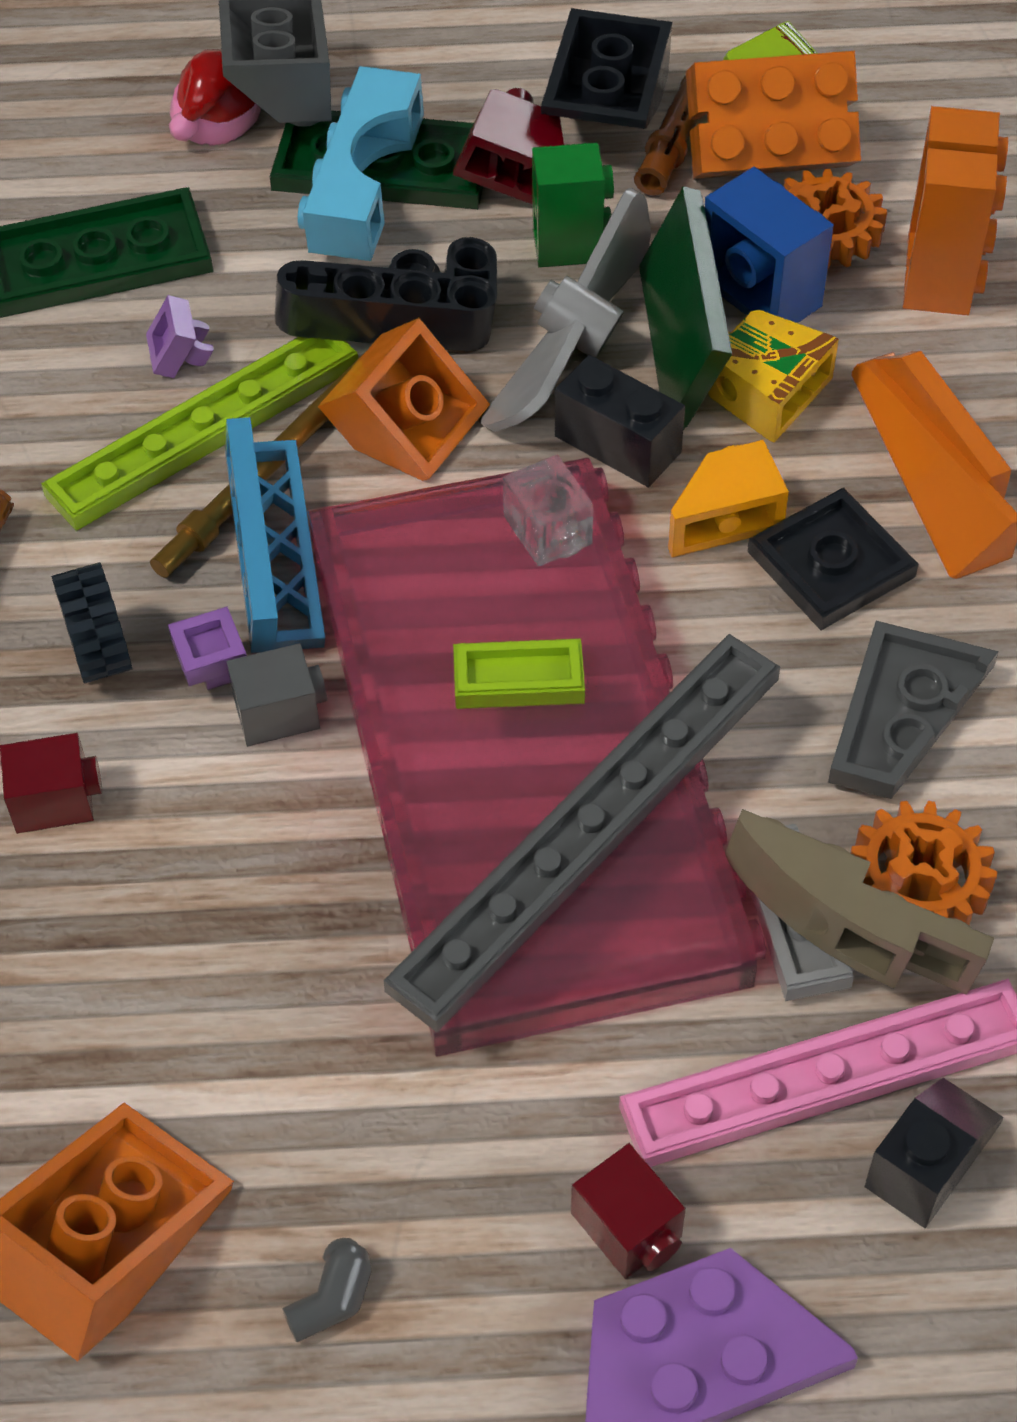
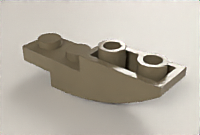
M742 809L724 858L747 887L794 931L830 956L891 988H895L904 969H907L967 995L988 959L994 937L972 929L961 920L946 918L912 904L896 893L881 891L864 884L863 881L871 862L850 854L838 845L826 844L787 828L775 819L761 817Z

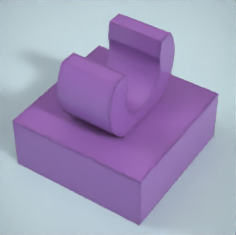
M167 295L146 333L153 374L175 378L184 361L194 366H205L214 351L213 345L202 343L210 330L209 325L192 319L189 301L186 299Z
M228 606L168 624L171 641L188 686L205 682L207 690L231 683L226 661L245 657L247 654Z

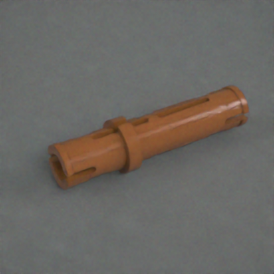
M686 75L680 83V88L669 106L660 128L650 134L645 145L646 156L634 176L637 188L647 195L657 196L664 192L674 168H678L683 163L688 152L687 141L690 137V130L696 126L698 119L689 120Z

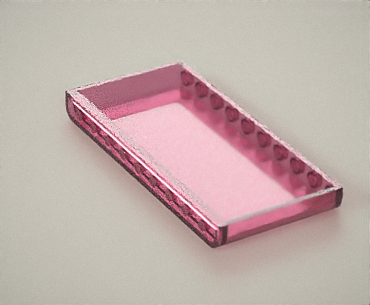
M589 458L307 511L313 549L410 952L670 693L669 690L673 689V675L668 656L665 652L657 654L653 641L656 640V625L652 609L649 604L640 605L636 594L640 592V580L633 557L624 558L621 547L624 546V533L620 516L617 511L609 513L605 503L609 500V492L604 470L602 467L593 468ZM581 638L585 704L456 709L453 644ZM703 759L438 1033L429 1027L436 1057L754 987L757 960L766 958L765 940L758 920H748L742 905V902L746 901L745 883L731 865L728 864L723 846L727 845V832L723 815L718 807L709 808L704 793L708 792L709 784Z

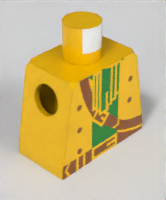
M762 310L751 311L732 332L728 331L732 355L708 394L713 400L752 429L775 443L833 379L839 339L830 334Z

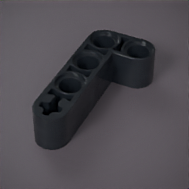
M463 237L449 245L444 273L306 260L292 261L284 264L277 274L275 323L281 331L296 337L374 343L381 334L420 318L445 350L476 351L483 348L489 342L497 300V255L495 249L486 241L474 237Z

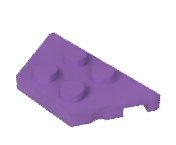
M728 1248L594 1300L585 1422H723L854 1369L858 1357L852 1346L732 1248Z

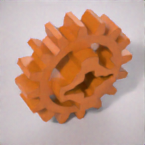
M825 168L822 177L815 178L809 170L803 171L802 182L788 177L784 181V188L813 210L820 212L828 221L834 224L828 269L831 265V260H839L843 266L850 267L852 255H856L864 260L868 259L871 247L879 248L881 245L882 234L885 229L887 209L882 208V194L869 195L871 183L869 181H864L857 185L852 183L853 173L846 172L842 177H835L831 169Z
M901 801L897 817L893 818L885 810L879 809L876 811L873 827L863 824L860 826L855 846L851 847L850 854L871 862L863 881L864 884L881 891L896 893L912 904L946 918L961 920L970 925L973 913L983 915L990 893H992L997 878V871L990 868L995 851L990 846H978L982 833L979 825L965 830L958 826L961 811L955 809L946 818L937 816L936 804L933 801L927 802L923 813H914L908 801ZM884 852L887 856L885 862L887 871L881 874L878 858ZM959 866H962L965 875V884L962 888L958 884L960 873L956 870Z

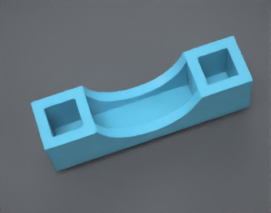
M359 66L352 87H345L341 99V115L338 123L332 122L329 126L327 151L323 159L318 158L316 160L312 176V189L309 196H302L298 207V226L300 229H305L309 253L365 261L372 260L385 224L381 184L362 172L372 162L383 156L412 150L424 117L421 74Z

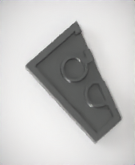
M876 620L831 765L828 783L892 799L994 668L999 651Z

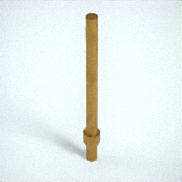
M361 356L274 441L296 440L298 450L328 420L325 414L318 408L319 404ZM285 461L257 462L258 476L266 481ZM229 484L202 511L193 510L177 525V535L150 560L152 569L158 575L167 578L194 551L202 552L219 536L218 527L233 514Z

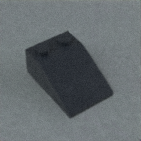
M571 8L541 104V114L646 129L660 106L668 77L673 22Z

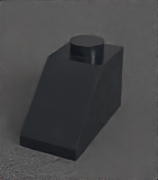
M941 1078L913 1099L875 1150L864 1187L926 1229L998 1129L1004 1117L950 1081Z

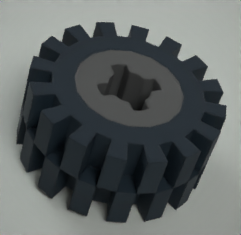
M98 562L52 575L55 592L83 683L133 670L121 623L101 563Z

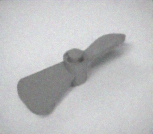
M628 188L622 194L578 281L566 275L560 284L551 279L546 285L534 309L542 313L538 325L548 330V332L486 409L481 418L482 425L492 431H500L517 425L536 413L549 399L574 348L597 358L624 313V310L609 301L639 268L649 248L651 225L647 200L643 194L633 188Z

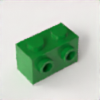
M598 142L532 148V230L538 268L587 264L612 216L610 206L604 207V199H612L614 197L613 170L611 165H602Z

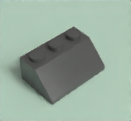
M219 0L223 76L279 123H292L296 126L305 127L315 125L319 121H332L330 60L322 1Z

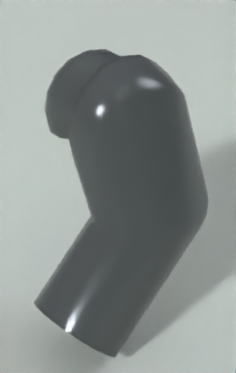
M339 1238L331 1242L323 1254V1259L326 1262L318 1291L282 1308L296 1343L353 1317L360 1310L372 1270L368 1252L353 1239Z

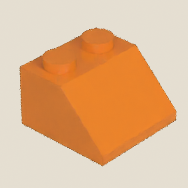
M417 318L381 334L319 404L318 408L355 450L419 480L425 481L432 477L490 406V403L422 320Z

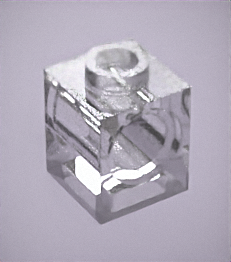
M558 454L503 476L504 517L538 567L558 558L573 556L582 548L592 544L593 503Z

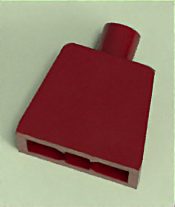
M513 88L507 92L498 89L490 90L470 130L454 167L453 175L532 205V148L564 145L560 117L541 114V106L533 103L532 95L525 89Z

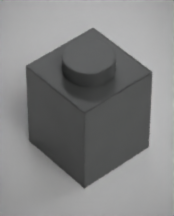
M301 643L226 661L233 698L247 747L320 729L317 704L327 702L325 684L319 665L307 667Z

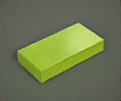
M581 638L453 644L456 709L585 704Z

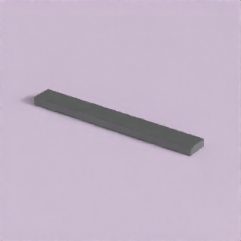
M728 634L383 980L385 993L438 1033L779 680L780 666L731 634Z

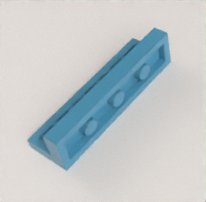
M250 417L226 419L225 456L251 653L270 651L301 643L302 649L324 648L325 632L296 440L254 442ZM285 461L287 472L274 485H271L258 476L257 462ZM288 488L290 497L284 493ZM273 503L293 516L294 519L281 534L265 525L264 512ZM295 537L297 540V546L291 542ZM280 552L300 565L301 571L288 584L272 575L270 562ZM302 587L304 588L305 597L298 593ZM286 603H289L308 616L309 629L277 631V612Z

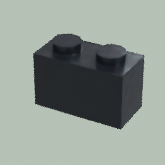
M588 355L555 388V437L649 488L681 454L685 405L599 359Z

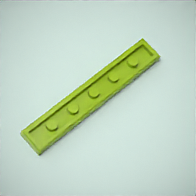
M297 337L42 482L44 496L74 530L78 531L226 444V419L250 417L253 429L337 380L358 359V353L346 341Z

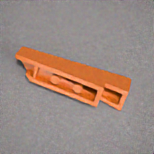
M911 351L895 356L894 352H890L857 364L853 368L851 376L948 575L955 579L961 578L1013 558L1017 543V512L1004 499L1012 470L923 352Z

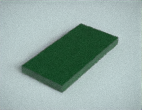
M331 110L332 121H319L312 126L303 127L293 125L292 123L285 124L270 173L271 191L310 194L313 186L312 176L315 162L318 158H324L327 151L329 126L332 122L338 123L341 111ZM423 118L412 150L383 156L367 166L362 173L381 184L382 201L478 210L483 186L453 175L454 167L474 123Z
M682 186L643 257L639 270L659 392L685 405L684 431L730 359L732 349L703 197L700 190Z
M189 187L0 226V318L214 272L212 258Z

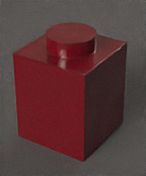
M78 733L0 745L4 801L16 834L94 821L92 795L102 794L100 768L96 756L85 757Z
M630 1143L572 1184L571 1214L625 1280L643 1266L648 1271L657 1269L666 1263L680 1248L686 1208Z

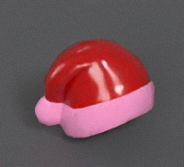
M206 49L194 55L181 72L180 81L174 90L170 105L171 121L169 128L171 135L177 140H190L197 144H208L210 146L226 144L247 132L260 115L261 107L223 76L221 49Z

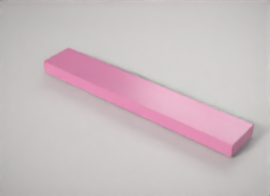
M1009 979L969 990L967 995L964 993L952 995L620 1096L619 1108L635 1150L652 1167L1017 1054V995Z

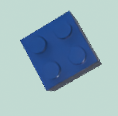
M755 166L705 197V212L721 296L746 316L751 311L762 310L796 323L822 307L834 227L833 223Z

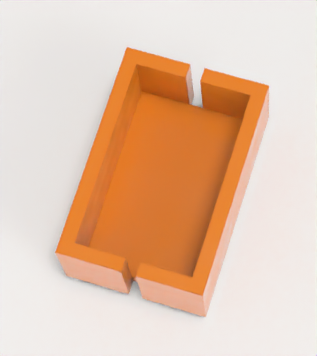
M855 51L695 62L686 71L689 120L700 119L707 113L708 123H699L690 130L693 179L737 176L753 166L763 173L849 167L861 161L859 112H848L847 107L858 101Z
M931 106L908 233L903 309L969 316L974 293L984 294L988 260H981V258L986 253H993L997 232V219H992L990 216L995 214V210L1002 211L1007 185V176L997 175V171L1004 172L1009 142L1008 137L999 136L1000 112Z

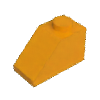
M764 440L743 445H732L722 450L707 453L671 509L668 550L672 558L749 539L785 519L789 491Z

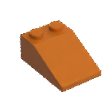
M124 1102L0 1198V1302L78 1362L127 1318L230 1193L234 1181Z

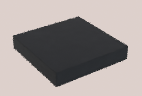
M844 487L749 538L747 550L755 561L820 630L825 629L916 577L919 565Z

